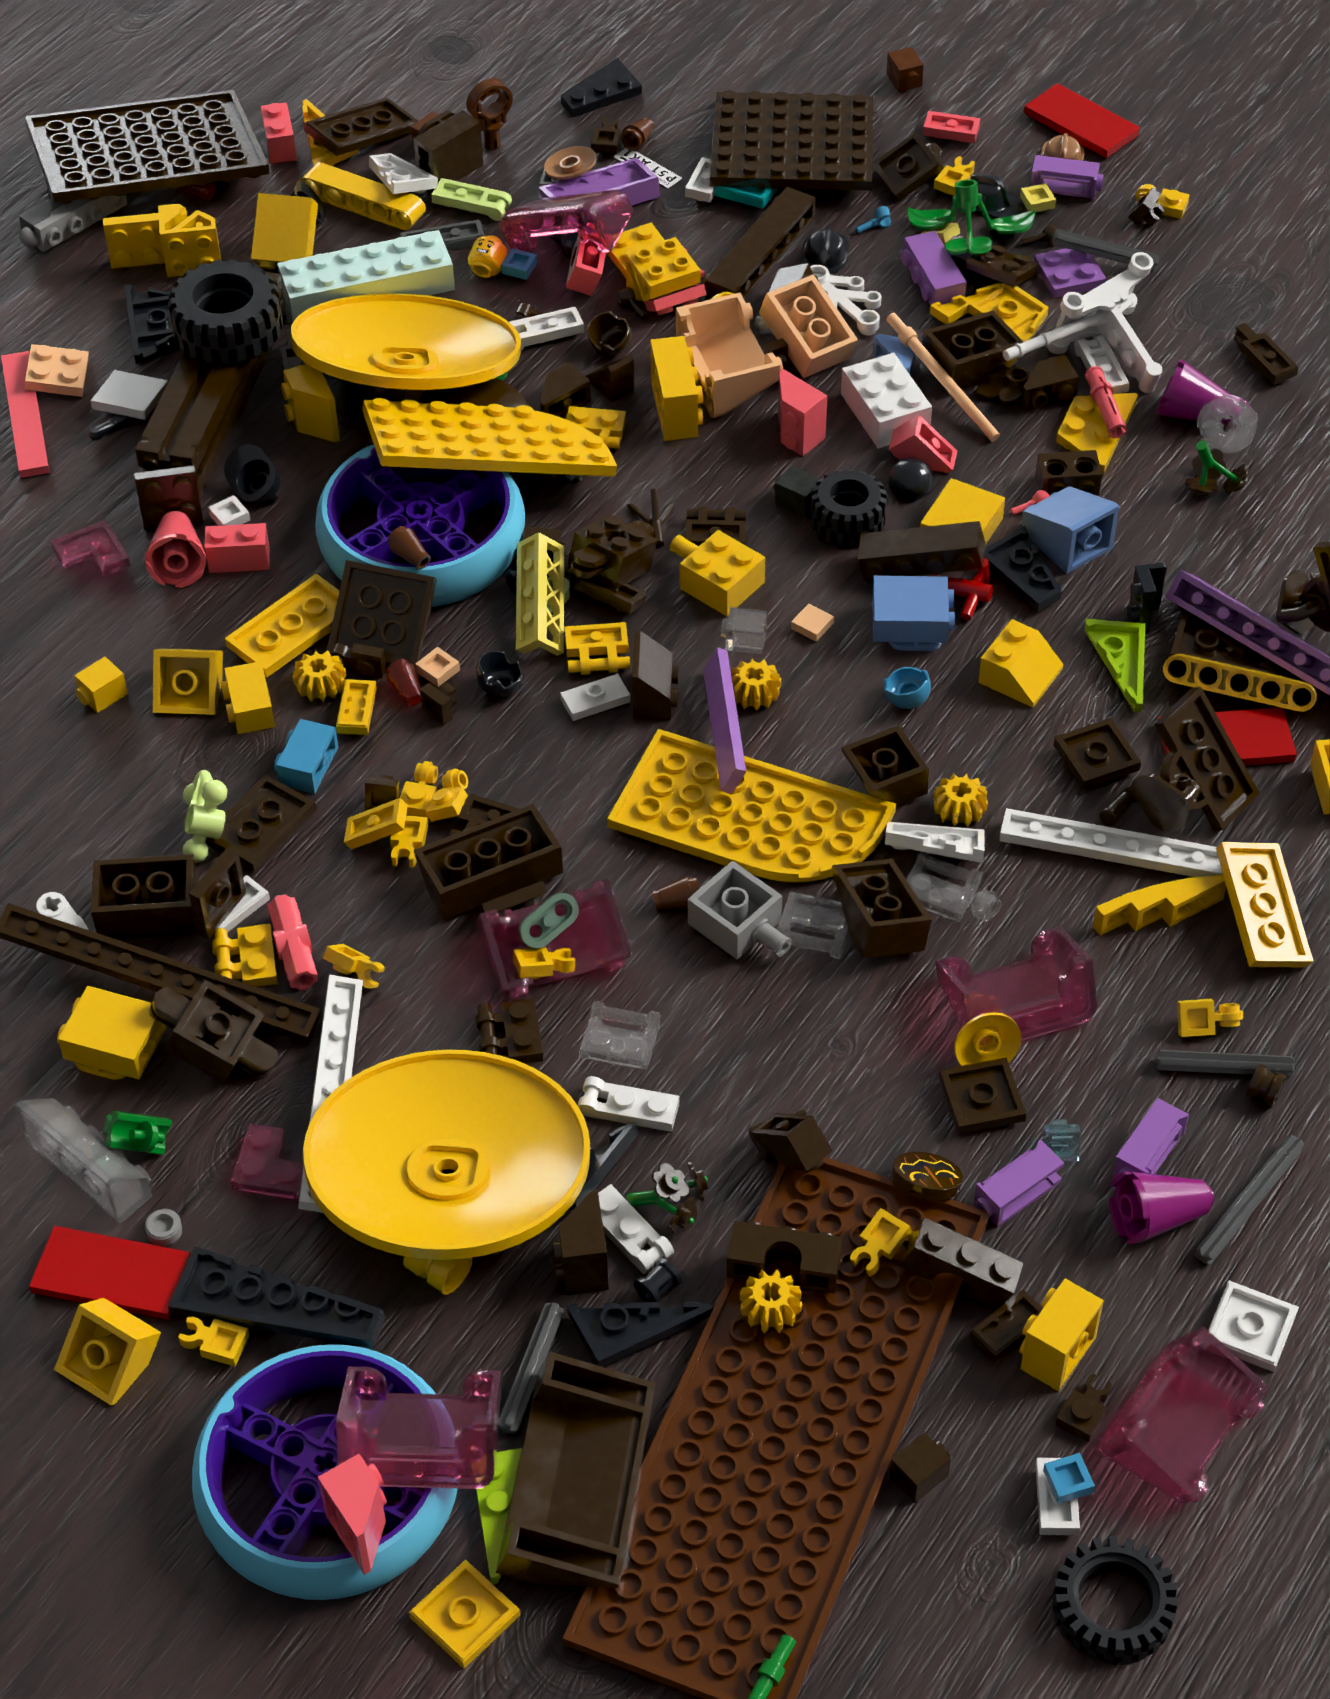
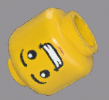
M489 235L477 238L468 255V264L472 272L482 278L498 275L501 271V264L507 256V249L496 236Z

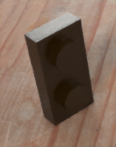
M543 881L482 903L476 907L480 920L490 916L493 922L509 916L508 909L520 905L521 909L525 910L540 904L538 897L545 895L547 891Z

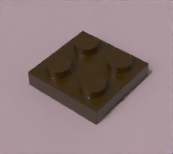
M916 131L872 163L898 201L904 199L943 170L938 160Z
M992 245L990 251L968 257L965 268L1015 287L1035 276L1039 264L1032 262L1031 258L1026 255H1013L1006 252V249L1002 246Z
M194 465L134 473L144 530L157 528L162 517L172 511L184 513L191 523L203 522Z
M1111 718L1054 737V747L1083 790L1140 771V759Z
M228 847L219 857H216L211 862L209 870L200 880L194 882L189 892L197 934L206 939L213 935L215 930L218 929L246 894L239 853Z
M1007 1057L940 1070L939 1080L958 1134L1026 1121L1027 1113Z

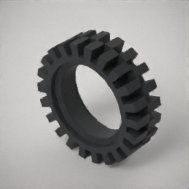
M1109 1536L1107 1544H1102L1101 1537L1092 1539L1090 1547L1085 1542L1078 1545L1076 1554L1071 1551L1066 1556L1065 1563H1061L1055 1581L1052 1610H1056L1054 1616L1056 1625L1062 1624L1061 1634L1065 1640L1070 1637L1074 1639L1072 1644L1074 1649L1079 1652L1084 1646L1088 1649L1087 1657L1094 1661L1098 1653L1104 1655L1103 1663L1112 1665L1114 1657H1120L1121 1665L1130 1664L1131 1656H1135L1137 1662L1146 1658L1147 1651L1154 1654L1159 1649L1161 1641L1164 1643L1169 1636L1178 1606V1598H1175L1178 1590L1176 1582L1171 1583L1173 1574L1169 1567L1161 1568L1163 1559L1158 1554L1153 1558L1148 1556L1150 1551L1148 1546L1142 1544L1139 1550L1134 1549V1540L1126 1538L1124 1545L1117 1544L1118 1536ZM1119 1570L1128 1573L1139 1580L1145 1587L1150 1597L1151 1611L1140 1625L1132 1629L1118 1631L1101 1627L1093 1622L1082 1609L1078 1594L1082 1583L1090 1575L1098 1571Z

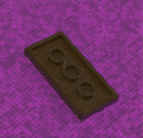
M386 97L304 122V131L334 155L338 156L412 133L411 127L418 120Z

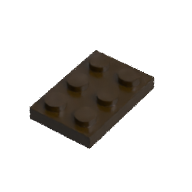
M265 774L225 813V824L220 838L213 839L207 837L205 843L220 853H223L227 847L237 851L241 865L256 872L317 810L316 803Z

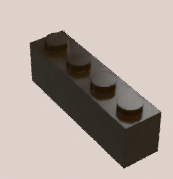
M980 521L861 533L857 560L864 580H873L874 576H914L983 569L986 542Z

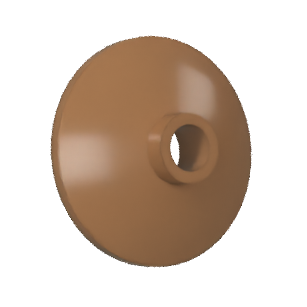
M584 146L562 149L546 160L544 164L545 173L550 178L558 180L578 177L588 172L595 165L597 160L596 154L591 148Z

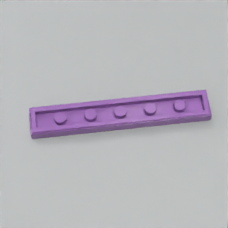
M717 647L703 672L721 791L732 794L745 775L746 766L727 650Z

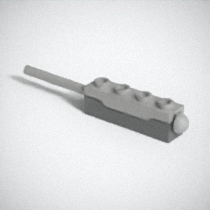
M126 195L103 196L96 200H73L67 204L53 203L52 198L19 215L21 225L20 240L27 247H38V249L45 252L126 206Z

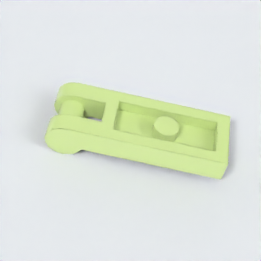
M444 178L440 179L437 188L431 194L432 203L485 214L494 221H500L503 218L505 209L512 202V198L507 192Z

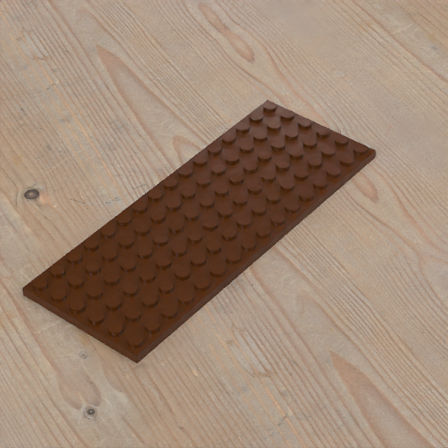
M828 1157L823 1158V1164L811 1172L789 1170L780 1162L754 1222L778 1228L792 1227L798 1231L811 1233L827 1232L833 1236L843 1237L842 1255L835 1294L800 1289L802 1310L799 1315H796L793 1326L783 1324L780 1334L774 1327H769L764 1334L761 1330V1324L750 1327L748 1317L742 1316L740 1311V1304L742 1303L740 1301V1291L746 1287L747 1280L727 1278L640 1468L620 1584L618 1588H585L563 1636V1645L702 1699H748L759 1679L757 1672L764 1659L770 1658L781 1636L786 1634L792 1637L796 1644L783 1666L785 1673L778 1686L772 1687L766 1699L798 1698L890 1469L891 1458L896 1454L965 1282L963 1278L950 1273H941L933 1280H929L899 1266L908 1237L891 1260L881 1255L879 1258V1269L872 1276L867 1275L865 1269L870 1263V1259H861L855 1267L851 1264L850 1256L856 1248L866 1245L861 1242L860 1234L880 1208L911 1227V1231L925 1217L979 1243L990 1218V1214L985 1210L952 1199L942 1201L924 1200L919 1198V1192L911 1190L909 1194L902 1191L894 1183L893 1179ZM780 1260L771 1263L766 1268L765 1273L768 1276H773V1273L778 1269L781 1279L791 1275L794 1280L793 1286H799L800 1271L793 1263Z

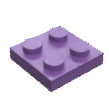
M1067 248L1034 255V263L1039 264L1038 272L1053 298L1062 297L1068 292L1081 293L1090 291L1106 282V277L1093 255Z

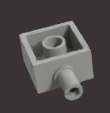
M733 860L688 898V924L736 959L740 958L757 942L765 945L779 957L783 956L792 944L791 938L786 937L774 928L782 920V895Z

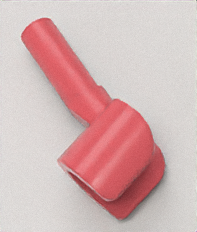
M1038 490L1033 495L1032 500L1011 508V513L1013 516L1019 514L1030 505H1035L1050 495L1044 490Z

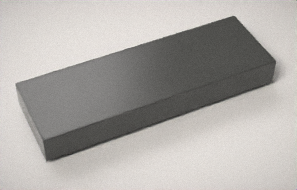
M480 220L400 233V237H407L439 230L447 251L472 247L477 238L485 236Z

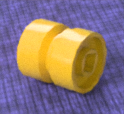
M404 1256L403 1265L415 1275L423 1278L427 1277L429 1285L442 1294L449 1295L465 1280L472 1266L473 1258L431 1260Z

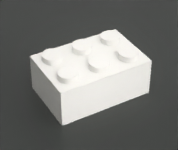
M895 353L842 368L841 395L877 448L890 445L893 429L918 415L931 425L932 406Z

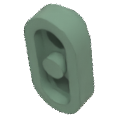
M556 893L548 897L520 922L518 936L521 942L530 948H542L549 944L578 917L579 906L577 901L567 893ZM559 903L565 909L562 916H558L555 913V906ZM532 925L538 926L540 931L539 935L535 938L529 933Z

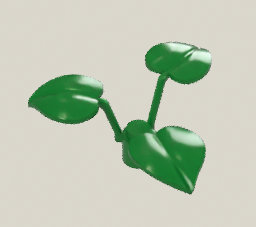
M961 180L955 183L956 196H953L951 210H916L908 207L910 224L922 230L938 229L946 226L947 222H952L955 219L957 207L960 208V212L966 213L967 238L953 239L947 242L945 246L946 252L953 255L982 254L992 249V240L985 236L972 238L971 212H974L978 205L987 227L990 230L996 229V232L999 234H1015L1027 231L1031 228L1036 215L1034 209L1026 213L990 220L982 202V194H978L977 181Z

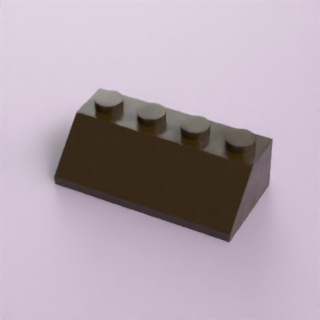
M534 804L414 849V854L430 898L443 920L476 908L482 903L564 873L562 848Z

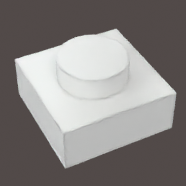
M234 495L208 507L210 517L218 526L239 525L250 521L248 510Z

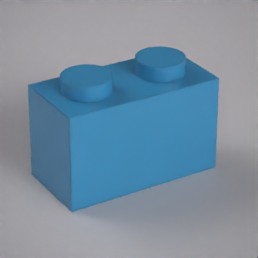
M300 719L295 729L289 732L283 752L278 753L276 756L274 770L277 772L278 781L292 789L315 794L338 750L336 727Z

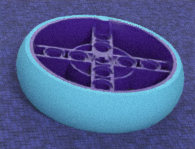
M373 444L347 459L330 477L318 502L315 527L323 557L341 581L346 560L435 577L437 582L431 607H437L471 597L491 585L503 574L517 553V543L522 541L525 527V509L520 490L509 472L381 466ZM435 478L448 481L440 485L431 482L406 483L404 480ZM366 497L378 508L376 523L346 540L339 532V526L347 512L359 500ZM493 501L502 512L501 520L485 540L480 544H476L463 532L465 517ZM400 526L411 528L425 551L438 562L429 563L421 570H418L412 564L390 562L398 556L390 551L387 539L391 532Z
M318 1345L300 1348L280 1354L250 1370L233 1384L215 1405L201 1431L195 1449L192 1467L194 1505L199 1522L218 1554L229 1566L246 1579L272 1592L294 1598L308 1600L345 1598L373 1590L390 1582L416 1563L431 1547L445 1526L455 1502L460 1475V1451L453 1424L441 1400L420 1376L404 1364L377 1351L356 1346ZM323 1388L353 1389L337 1414L312 1416L291 1426L265 1413L267 1409L275 1404L303 1392ZM396 1405L407 1411L417 1421L428 1440L431 1454V1471L424 1492L383 1472L382 1453L374 1438ZM364 1407H374L369 1412L360 1411ZM263 1434L269 1435L266 1439L263 1440L255 1439L257 1436ZM344 1437H354V1439L349 1442L340 1441ZM232 1448L270 1467V1485L275 1498L278 1500L253 1538L246 1535L235 1524L227 1511L223 1498V1469ZM302 1451L296 1456H287L289 1452ZM357 1454L361 1455L367 1466L373 1463L378 1469L384 1482L380 1488L386 1500H399L394 1506H383L386 1520L385 1526L392 1529V1531L380 1539L372 1570L365 1575L350 1552L326 1557L296 1556L316 1526H332L325 1515L318 1476ZM305 1497L314 1498L307 1504L298 1503ZM282 1529H293L287 1535H277Z

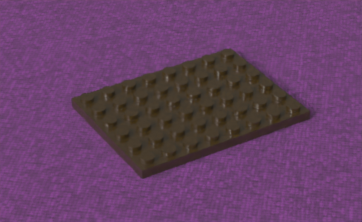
M234 90L25 116L26 127L53 203L67 204L73 200H96L103 196H124L127 193L140 191L149 193L155 189H177L185 185H205L208 182L215 181L230 182L237 178H258L261 175L269 174V164Z

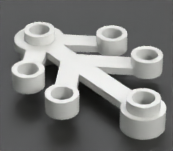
M810 266L813 274H816L820 285L837 308V305L840 306L857 322V328L861 334L873 335L879 328V314L874 310L862 311L851 301L864 302L868 309H877L881 306V294L877 291L863 292L864 279L860 276H834L829 274L825 266ZM834 286L848 287V290L837 289Z

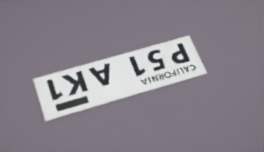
M625 148L614 156V158L621 162L637 157L658 176L659 184L666 188H670L682 179V177L635 150Z

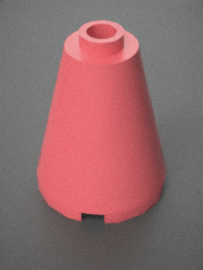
M172 511L162 517L146 551V569L150 577L161 585L165 586V583L175 585V588H182L195 583L204 573L206 566L205 550L189 518L182 512Z

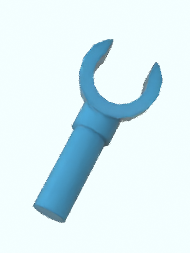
M878 207L874 212L875 218L856 227L857 233L859 234L878 225L880 228H888L891 224L888 207Z

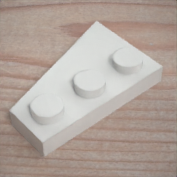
M392 153L369 156V167L393 194L405 192L425 193L426 190L437 188V177Z
M888 822L885 844L891 845L895 849H912L979 863L984 861V830L897 822Z

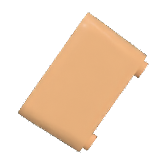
M741 293L676 308V337L685 336L687 347H692L694 364L691 366L697 367L698 384L696 386L702 387L703 404L711 418L726 415L779 380V372L783 369L780 357H775L772 352L764 355L750 329V320L753 319L752 307L749 302H745Z

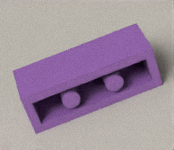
M936 231L904 238V250H901V261L910 270L912 280L915 284L919 285L925 301H928L930 305L936 302H940L943 305L951 302L952 297L958 295L965 297L966 280L950 254L946 252V248Z

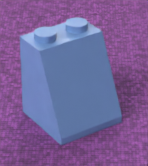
M1069 486L1051 494L1048 498L1035 505H1030L1024 510L1022 526L1025 525L1028 530L1030 541L1036 544L1045 555L1068 574L1113 549L1119 505L1116 502Z

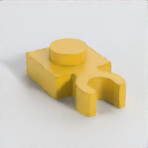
M957 157L954 161V167L946 165L934 179V189L956 196L955 183L961 180H970V176L974 173L975 161H971L968 165H962V157Z
M406 816L404 830L391 835L390 844L391 848H393L391 851L393 866H397L398 860L401 857H408L409 867H415L417 860L414 849L420 848L425 844L429 826L428 817Z
M546 947L513 949V963L520 978L539 979L541 977L553 976V971L562 973L575 971V958H571V949L560 948L554 952H548Z
M880 1208L860 1234L861 1242L866 1245L860 1246L852 1252L850 1256L851 1264L856 1267L861 1259L868 1258L871 1261L865 1268L867 1275H874L879 1269V1258L881 1255L891 1260L912 1232L911 1227Z
M187 1317L188 1329L195 1330L196 1333L190 1336L180 1333L178 1336L180 1345L187 1349L201 1346L199 1349L201 1357L236 1366L250 1336L248 1328L217 1319L213 1320L210 1327H206L200 1319Z

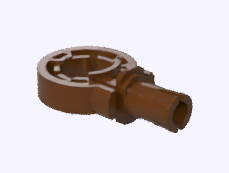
M496 78L485 79L475 85L470 91L466 102L469 114L475 117L481 124V131H484V147L488 150H495L494 142H496V148H500L499 129L506 123V114L509 112L513 101L511 91L501 80ZM495 93L498 94L495 102L493 101L489 106L481 108L482 105L479 100L484 101L487 96Z

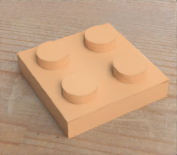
M31 344L25 378V390L83 397L89 352Z

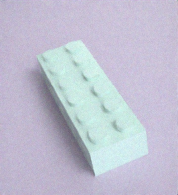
M439 230L277 263L278 272L281 275L282 293L292 322L301 313L313 306L343 297L383 293L429 296L455 290L453 263Z

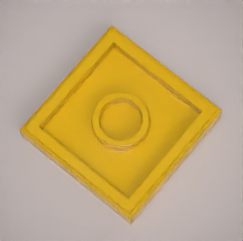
M465 1559L409 1611V1615L425 1633L465 1669L520 1616V1609Z

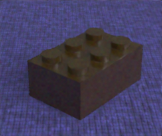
M194 854L94 860L91 916L96 933L104 936L196 931L189 898L192 885L199 880Z

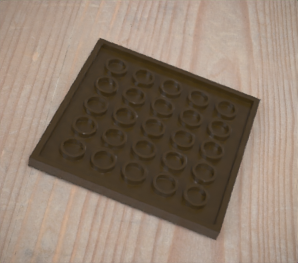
M731 90L716 93L709 186L872 191L873 96H866L864 94L850 96L837 93L814 95L808 92L802 94H788L786 92L761 93L759 91L738 93Z

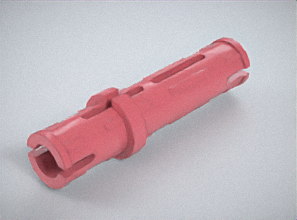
M1090 367L1086 371L1085 378L1091 388V398L1099 407L1110 437L1120 438L1126 434L1125 430H1127V427L1113 398L1114 390L1111 384L1106 381L1101 367Z

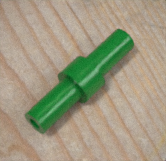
M783 1634L770 1658L764 1659L757 1672L759 1679L748 1699H766L772 1687L778 1686L785 1673L783 1666L796 1644L792 1637Z

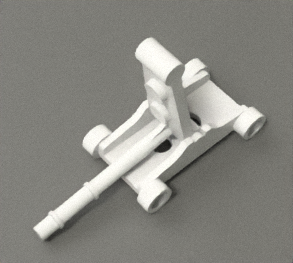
M1143 252L1135 253L1128 265L1129 269L1084 295L1077 292L1066 293L1060 305L1062 312L1055 329L1047 333L1043 332L1035 338L1023 343H1017L1013 347L1004 350V359L1009 361L1017 357L1020 358L1024 354L1043 346L1047 347L1051 353L1063 354L1067 351L1069 344L1077 339L1104 335L1125 366L1128 367L1139 381V389L1144 393L1153 392L1162 373V367L1159 363L1152 360L1123 316L1131 314L1136 307L1137 297L1132 292L1135 285L1150 273L1153 266L1151 256Z

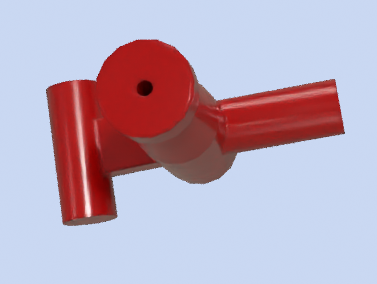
M984 558L983 569H977L973 580L948 577V589H953L955 595L966 598L960 617L965 621L972 619L978 600L988 603L991 600L993 585L988 584L990 580L989 562L986 558ZM933 573L932 577H941V574Z

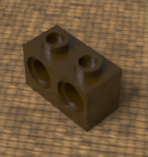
M1096 450L1037 454L1035 477L1038 490H1044L1051 495L1070 486L1099 496L1102 472Z

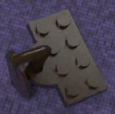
M1319 542L1313 547L1319 572L1311 571L1310 581L1306 572L1300 569L1292 571L1282 581L1276 619L1280 624L1296 634H1304L1314 625L1325 632H1330V542Z
M1201 687L1191 688L1154 724L1169 750L1163 759L1160 777L1155 774L1137 776L1132 781L1131 786L1125 788L1106 808L1100 811L1099 818L1102 823L1113 825L1117 822L1119 814L1131 803L1139 802L1148 819L1156 828L1165 832L1180 831L1186 825L1189 810L1201 808L1213 830L1220 831L1224 830L1260 794Z

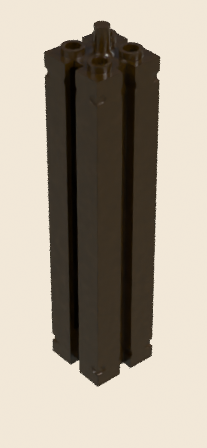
M267 272L278 287L280 299L283 292L281 275ZM280 300L282 320L284 323L286 319L284 300ZM224 311V312H220V313H216V314H224V313H230V312H234V311ZM272 347L267 352L263 350L261 356L255 359L252 357L247 359L245 363L238 364V362H232L230 365L223 366L221 363H215V365L207 364L203 359L198 361L192 358L190 354L188 355L183 352L142 434V441H139L135 448L138 466L143 468L142 472L194 465L201 499L203 488H206Z

